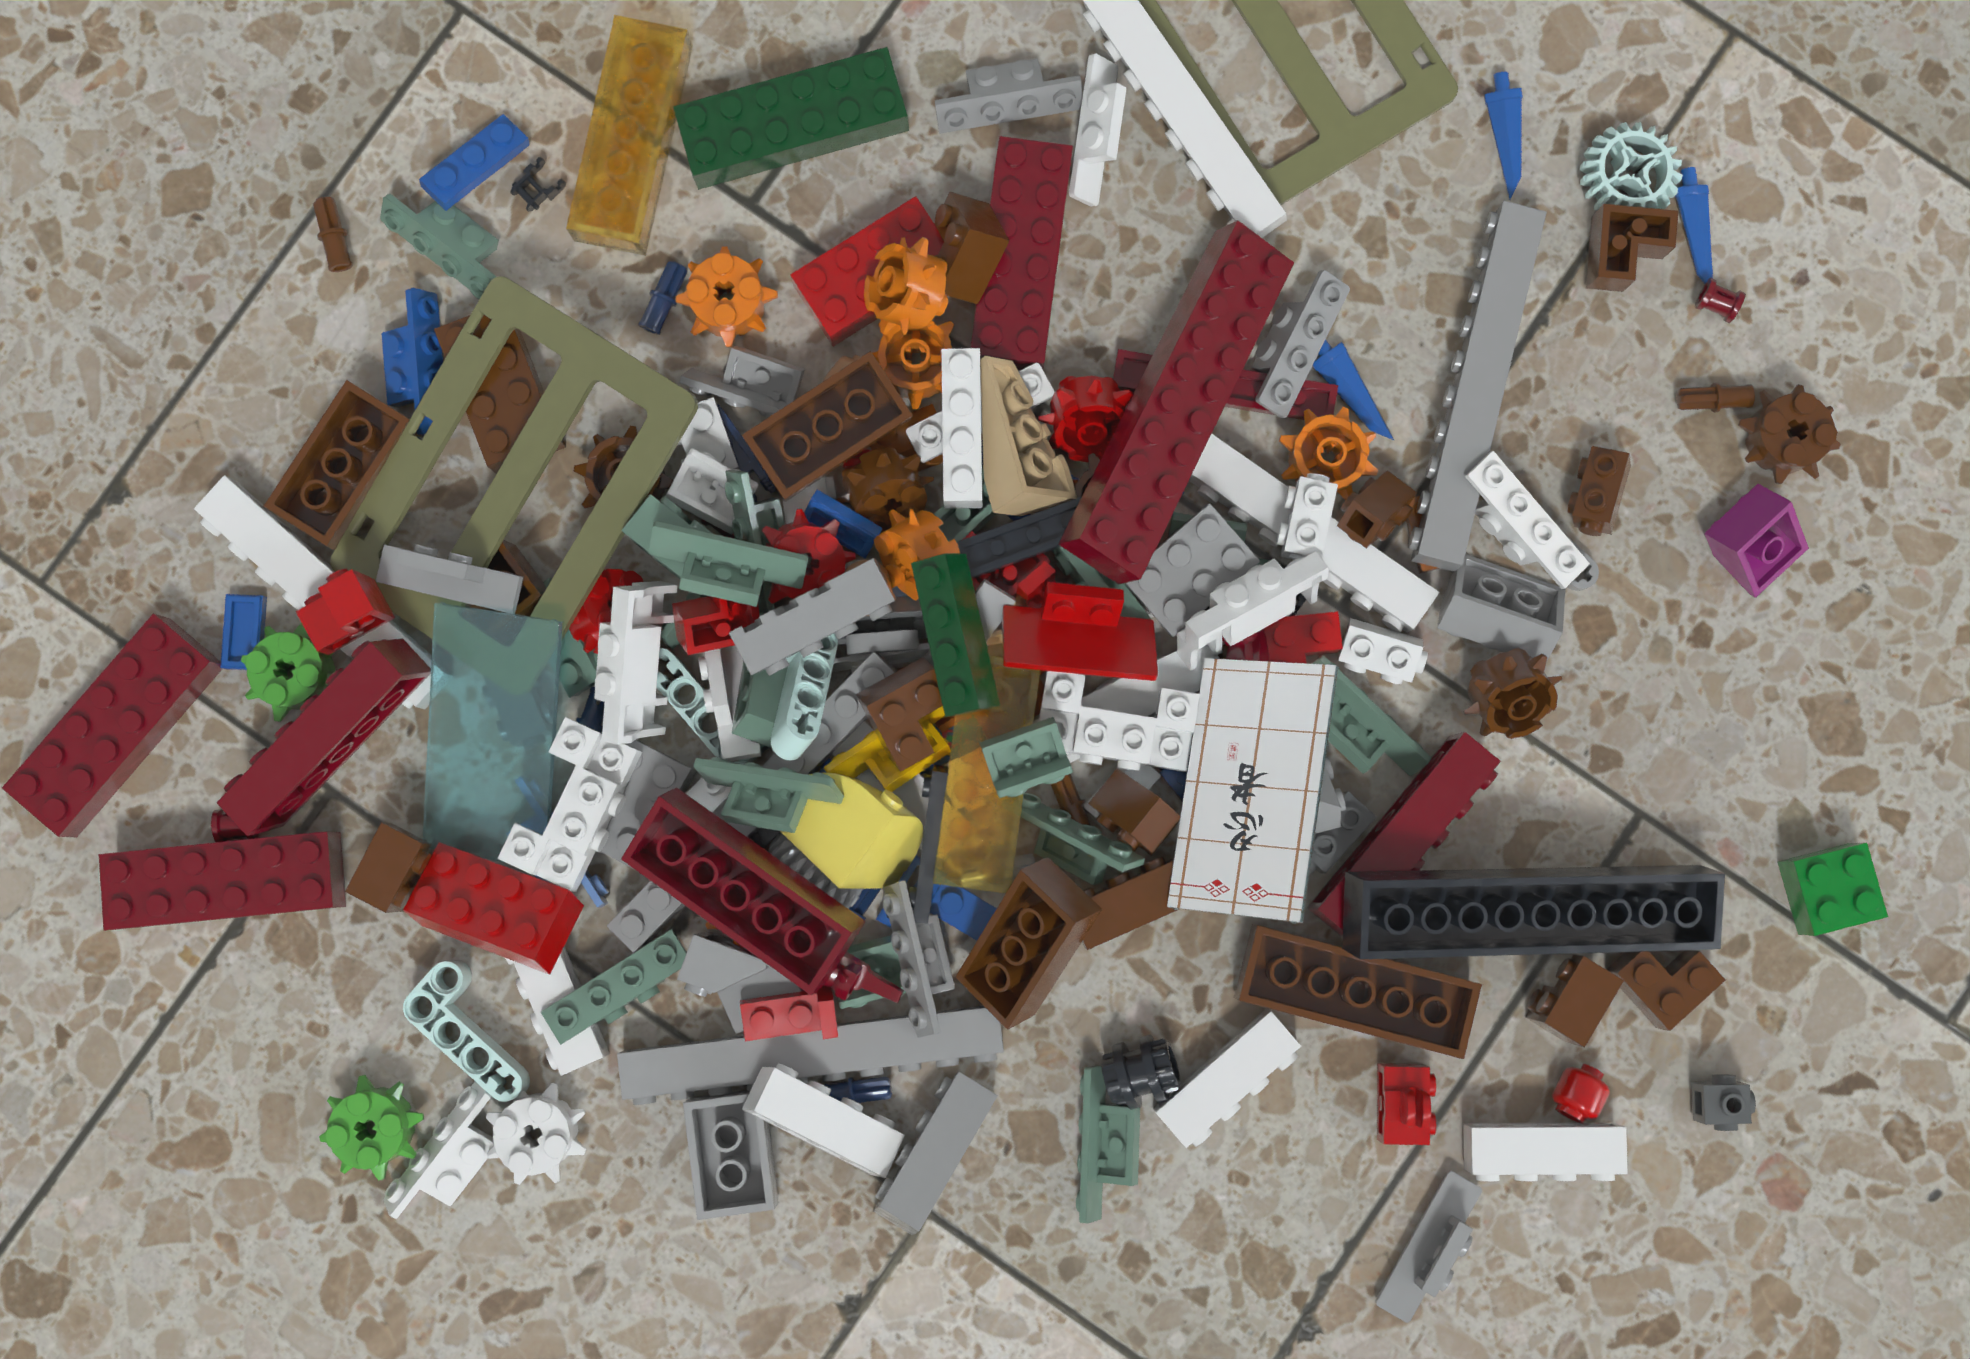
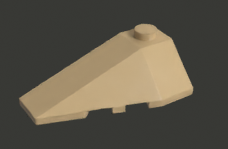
M984 356L980 359L984 481L993 513L1024 516L1076 499L1077 495L1068 464L1062 454L1055 455L1047 440V437L1051 435L1046 423L1040 425L1030 408L1033 405V398L1015 364L1010 360Z

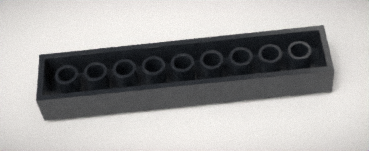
M1702 865L1345 872L1342 949L1360 960L1721 949L1725 873Z

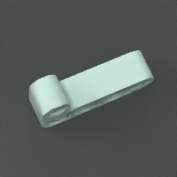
M835 634L822 639L821 642L824 647L804 658L800 652L786 658L789 666L771 736L773 751L785 760L791 761L801 757L819 732L838 646V639Z
M660 648L659 659L661 658L665 662L670 660L666 666L678 678L671 681L666 675L658 672L657 689L663 696L668 697L669 703L716 757L722 758L718 729L713 733H706L702 728V720L709 714L706 711L703 690L706 689L676 655L667 649ZM685 685H692L696 691L695 699L690 704H680L678 700L679 690ZM760 744L761 754L769 747ZM757 757L729 763L744 765L746 762H753Z
M449 960L438 963L406 997L403 1003L404 1016L493 1098L502 1102L514 1100L523 1090L527 1091L530 1083L529 1073L454 1004L471 983L472 974L468 965L461 960ZM448 967L453 968L458 975V982L453 988L448 987L443 980V973ZM422 996L427 997L432 1003V1011L429 1016H424L418 1011V1001ZM449 1022L456 1023L460 1028V1037L456 1042L449 1040L446 1036L445 1029ZM477 1047L485 1049L488 1053L489 1060L485 1067L478 1066L473 1059V1053ZM499 1064L502 1065V1067L495 1070L497 1074H494L492 1076L488 1075V1073L496 1069L499 1066ZM509 1075L515 1078L512 1082V1086L515 1088L514 1092L512 1088L506 1090L503 1087L506 1083L505 1077Z

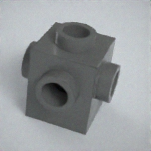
M1715 1074L1712 1075V1081L1691 1082L1694 1121L1705 1125H1714V1130L1737 1131L1738 1124H1752L1751 1114L1756 1109L1755 1096L1753 1091L1750 1090L1749 1084L1736 1081V1075Z

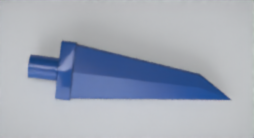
M1498 72L1494 74L1495 92L1487 93L1484 96L1509 199L1511 200L1522 177L1523 95L1522 88L1510 89L1508 72Z
M1688 167L1680 170L1683 175V187H1677L1678 193L1675 195V198L1677 199L1696 274L1705 284L1709 278H1713L1708 185H1698L1696 168Z
M1325 339L1318 353L1320 358L1313 363L1314 369L1318 371L1328 384L1338 385L1337 394L1370 431L1394 440L1344 344L1341 342L1332 348Z

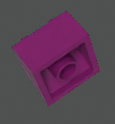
M1757 484L1746 495L1742 496L1719 520L1715 521L1704 533L1713 556L1754 598L1761 594L1809 549L1792 501L1760 484Z

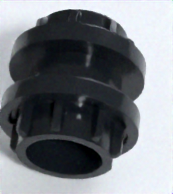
M1151 1034L1140 1037V1049L1129 1051L1124 1042L1113 1044L1112 1052L1104 1054L1101 1059V1069L1108 1095L1111 1101L1119 1106L1127 1104L1130 1110L1141 1108L1142 1096L1153 1093L1158 1103L1169 1100V1093L1180 1088L1181 1079L1175 1054L1169 1041L1163 1038L1154 1040Z

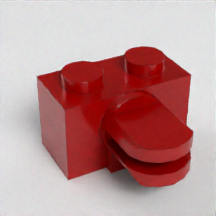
M1377 1063V1140L1382 1144L1430 1145V1135H1435L1436 1116L1434 1112H1431L1430 1098L1436 1095V1077L1434 1073H1430V1067L1424 1064Z

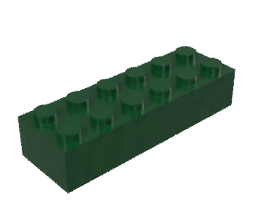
M888 47L673 106L691 173L698 190L909 131L908 115Z

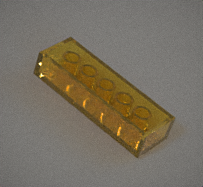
M614 15L566 230L575 242L646 256L676 124L673 106L680 105L693 48L687 29Z
M989 655L1000 706L955 716L933 884L1006 894L1012 884L1023 794L1016 797H998L979 742L1033 724L1040 670L1003 666V657Z

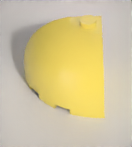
M823 773L834 779L835 784L844 795L842 803L837 804L808 799L795 833L780 832L839 889H877L897 883L912 863L920 847L923 837V824L920 819L904 807L903 801L891 791L884 790L882 792L869 784L848 776Z

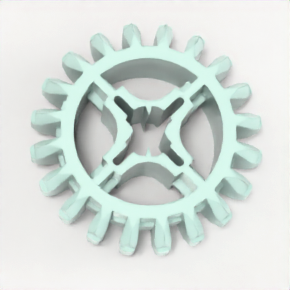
M1624 122L1617 127V130L1611 126L1603 132V136L1597 135L1592 141L1593 147H1588L1584 152L1583 157L1587 161L1580 165V171L1587 174L1580 180V185L1591 187L1585 193V199L1595 197L1598 200L1594 205V210H1598L1603 204L1665 209L1670 204L1669 198H1673L1678 193V188L1675 184L1682 180L1683 175L1675 171L1682 165V160L1671 157L1677 151V146L1667 148L1664 144L1668 139V134L1662 135L1658 139L1654 136L1656 132L1655 126L1643 132L1641 122L1635 123L1632 129ZM1634 150H1637L1643 153L1644 155H1639L1635 153ZM1607 153H1610L1613 159L1610 163L1614 170L1609 178L1605 174ZM1653 167L1655 168L1657 179L1654 192L1649 187L1651 181L1648 176L1649 170ZM1626 168H1627V172H1628L1630 169L1633 170V172H1635V171L1639 170L1640 168H1642V169L1636 174L1635 177H1634V174H1633L1632 176H1630L1628 173L1625 174V175H1623V176H1621V175L1624 173V171L1626 170ZM1617 190H1623V191H1625L1629 196H1625V195L1619 193Z

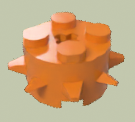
M922 237L911 248L907 247L905 238H901L900 245L896 243L886 245L877 253L875 259L880 260L876 267L874 276L867 275L864 299L867 310L873 311L876 318L881 319L880 332L886 335L898 324L901 326L903 336L907 335L908 328L915 330L923 328L933 320L935 315L941 316L944 314L948 305V297L945 294L947 262L928 254L927 238Z
M723 246L720 253H716L713 257L707 258L702 263L697 264L691 261L688 264L692 274L686 286L687 291L676 296V303L691 307L696 317L690 331L694 336L707 330L715 336L722 337L726 347H732L738 334L739 336L745 335L752 329L760 332L765 331L766 327L761 320L765 310L764 304L778 298V291L762 286L758 276L763 263L760 258L748 263L737 256H732L728 247ZM732 292L733 298L731 300L725 297L720 298L723 293Z
M930 321L925 327L920 329L908 328L907 335L903 336L901 326L897 324L886 335L883 334L878 351L872 353L899 395L909 398L913 409L919 408L922 399L942 393L941 349H952L949 336L954 324L951 321L938 326L935 325V322ZM913 353H920V357L924 361H920V364H912L911 360L906 359H912Z
M1343 407L1336 416L1325 415L1317 417L1310 409L1304 410L1305 426L1299 434L1281 435L1279 442L1289 450V467L1281 474L1283 480L1295 479L1297 482L1300 476L1307 477L1308 473L1324 475L1330 478L1329 483L1338 484L1336 494H1340L1346 500L1353 493L1352 485L1360 477L1377 476L1378 469L1367 460L1370 452L1368 444L1376 437V434L1374 432L1363 433L1353 421L1349 422V409ZM1324 449H1326L1327 454L1331 451L1334 453L1335 458L1331 463L1322 458L1321 455Z
M893 509L889 512L892 527L876 536L874 544L879 552L883 566L886 567L889 573L892 588L897 586L902 592L916 601L919 597L911 563L945 553L960 554L955 539L948 542L946 536L938 527L944 523L933 513L921 510L915 514L914 510L910 509L909 517L905 518Z

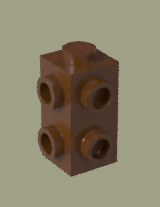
M1592 446L1589 457H1582L1577 478L1582 480L1579 492H1572L1568 504V513L1572 514L1574 527L1579 528L1580 532L1590 536H1601L1602 533L1612 535L1631 468L1630 453Z
M1388 470L1376 480L1370 477L1361 487L1358 494L1353 492L1341 506L1340 510L1344 512V515L1337 524V527L1344 531L1351 540L1367 549L1377 539H1380L1382 542L1385 541L1396 525L1400 527L1413 511L1409 504L1417 492Z

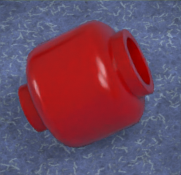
M1582 1064L1581 1068H1566L1552 1092L1553 1101L1557 1104L1555 1110L1579 1124H1584L1585 1120H1596L1610 1095L1608 1085L1602 1081L1604 1074L1587 1064Z

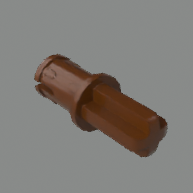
M333 197L317 198L313 203L320 230L317 238L323 242L328 270L331 272L349 270L353 267V264L350 260L345 241L348 233L345 228H342L336 202Z
M1713 383L1710 387L1680 388L1676 396L1677 407L1680 410L1711 409L1714 413L1719 412L1723 408H1752L1755 401V391L1752 384L1745 386H1720L1719 383Z
M1071 774L1065 775L1061 781L1051 784L1060 807L1059 809L1068 812L1071 815V819L1076 822L1091 826L1083 807L1086 801L1085 799H1080Z

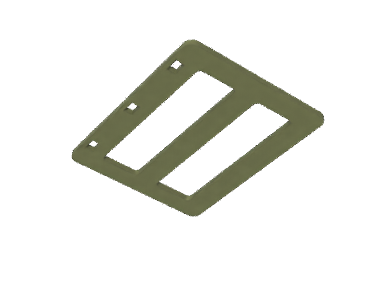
M1138 0L1280 205H1283L1449 105L1458 93L1457 82L1404 0H1351L1405 85L1404 89L1358 116L1350 114L1278 0H1232L1318 135V140L1276 166L1264 169L1157 1ZM1419 47L1422 48L1432 64L1425 69L1421 68L1412 54Z
M503 276L495 277L489 282L409 423L331 556V567L334 572L347 568L348 571L353 569L373 578L393 613L512 694H528L535 687L622 540L624 533L621 530L645 501L698 410L697 399L691 392L519 284ZM485 315L491 319V322L480 339L473 335ZM519 329L559 354L562 361L451 553L473 557L471 565L483 568L489 566L597 382L605 383L647 411V418L515 643L509 646L465 617L463 610L466 603L376 582L384 545H389L513 330ZM426 416L433 422L423 439L414 435ZM368 516L375 522L364 539L357 536V533Z

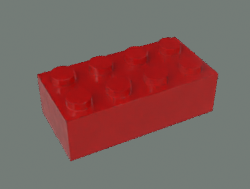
M917 196L790 274L794 288L833 347L878 319L873 311H869L866 308L864 289L867 275L873 277L876 267L880 260L875 259L879 251L892 243L900 245L901 238H905L907 247L911 248L922 237L928 239V254L933 256L939 254L944 241Z
M439 842L403 911L423 927L550 975L584 905L568 889Z

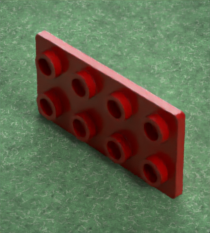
M1047 582L1041 609L1010 605L1003 607V666L1155 681L1158 676L1154 621L1151 619L1120 616L1124 604V589Z

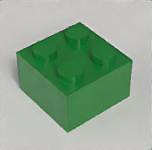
M1847 843L1777 861L1798 935L1817 936L1888 917L1867 843Z

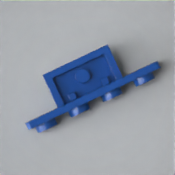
M410 288L405 291L408 325L383 332L381 335L387 405L401 407L414 403L416 410L443 363V355L434 331L435 328L440 327L438 296L434 292ZM425 416L417 430V434L425 436L433 421Z

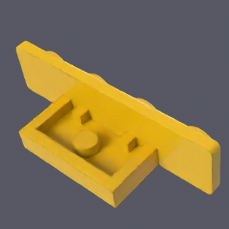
M943 706L918 720L935 753L907 769L899 771L889 759L875 731H871L854 747L846 752L837 754L824 767L826 773L855 778L869 768L884 790L893 792L951 752L947 742L933 726L935 722L945 716Z

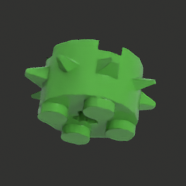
M302 623L293 633H277L270 626L265 627L266 637L254 647L252 652L248 655H243L241 658V662L247 668V678L251 687L245 695L247 700L260 698L266 703L271 704L274 721L281 722L291 709L300 710V707L309 698L316 694L320 695L328 686L325 683L326 680L335 672V665L332 659L333 653L327 655L317 652ZM291 665H295L296 669L291 671L293 677L289 678L287 676L288 668Z
M362 1075L358 1078L355 1094L344 1099L332 1096L328 1098L327 1102L333 1111L328 1120L326 1132L321 1134L319 1138L320 1142L327 1143L332 1152L342 1161L340 1168L342 1173L345 1174L353 1167L364 1170L371 1169L379 1181L385 1179L389 1161L399 1156L412 1159L416 1157L417 1153L410 1145L415 1133V1127L413 1126L424 1120V1114L410 1111V1103L401 1095L404 1086L402 1082H397L390 1089L386 1087L374 1088L367 1076ZM371 1120L375 1123L372 1129L377 1131L372 1135L367 1130V1122Z

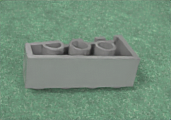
M873 558L826 582L819 589L815 588L790 601V604L772 610L760 616L747 627L742 628L741 626L729 632L750 674L753 675L766 670L770 676L789 666L786 658L798 652L804 658L823 648L822 639L832 634H835L837 639H840L858 629L856 621L868 615L872 621H875L892 612L890 604L896 601L897 598L877 560Z
M959 1071L953 1079L947 1076L944 1078L934 1095L940 1101L933 1112L926 1109L915 1127V1130L920 1132L913 1146L906 1143L895 1161L900 1166L893 1179L886 1177L875 1195L880 1201L873 1212L910 1235L916 1234L922 1228L998 1096Z

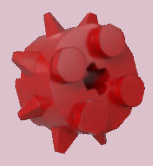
M1093 375L1083 377L1068 376L1060 381L1059 389L1056 390L1051 399L1050 414L1039 416L1038 421L1053 425L1054 433L1049 440L1052 449H1063L1068 452L1069 458L1075 461L1089 462L1088 455L1092 453L1101 460L1133 393L1130 390L1120 391L1118 383L1111 377L1103 378Z
M797 509L794 521L782 525L779 528L780 530L765 525L762 531L769 542L765 546L798 554L806 553L811 558L810 564H807L802 588L798 589L773 583L768 597L772 604L786 596L795 599L815 588L819 589L826 582L845 573L846 563L856 559L855 553L844 551L842 545L835 538L840 522L834 519L819 527L808 522L803 509Z
M608 568L601 573L569 627L573 638L577 642L580 639L584 642L583 650L589 653L595 649L593 652L598 654L600 623L611 622L613 587L632 586V583L643 582V578L636 572Z

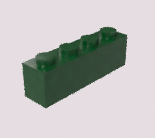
M945 553L911 563L945 717L964 715L1000 706L967 555Z

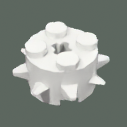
M551 1083L544 1093L527 1095L523 1090L513 1100V1103L502 1112L487 1113L486 1119L494 1126V1147L487 1153L489 1159L500 1158L503 1164L514 1173L515 1184L520 1185L528 1175L533 1176L541 1173H546L554 1183L560 1181L559 1163L569 1155H585L586 1148L576 1139L578 1135L577 1122L585 1115L584 1109L571 1110L565 1101H560L558 1099V1084ZM532 1126L534 1130L539 1127L542 1131V1136L538 1138V1142L536 1139L533 1140L529 1134Z

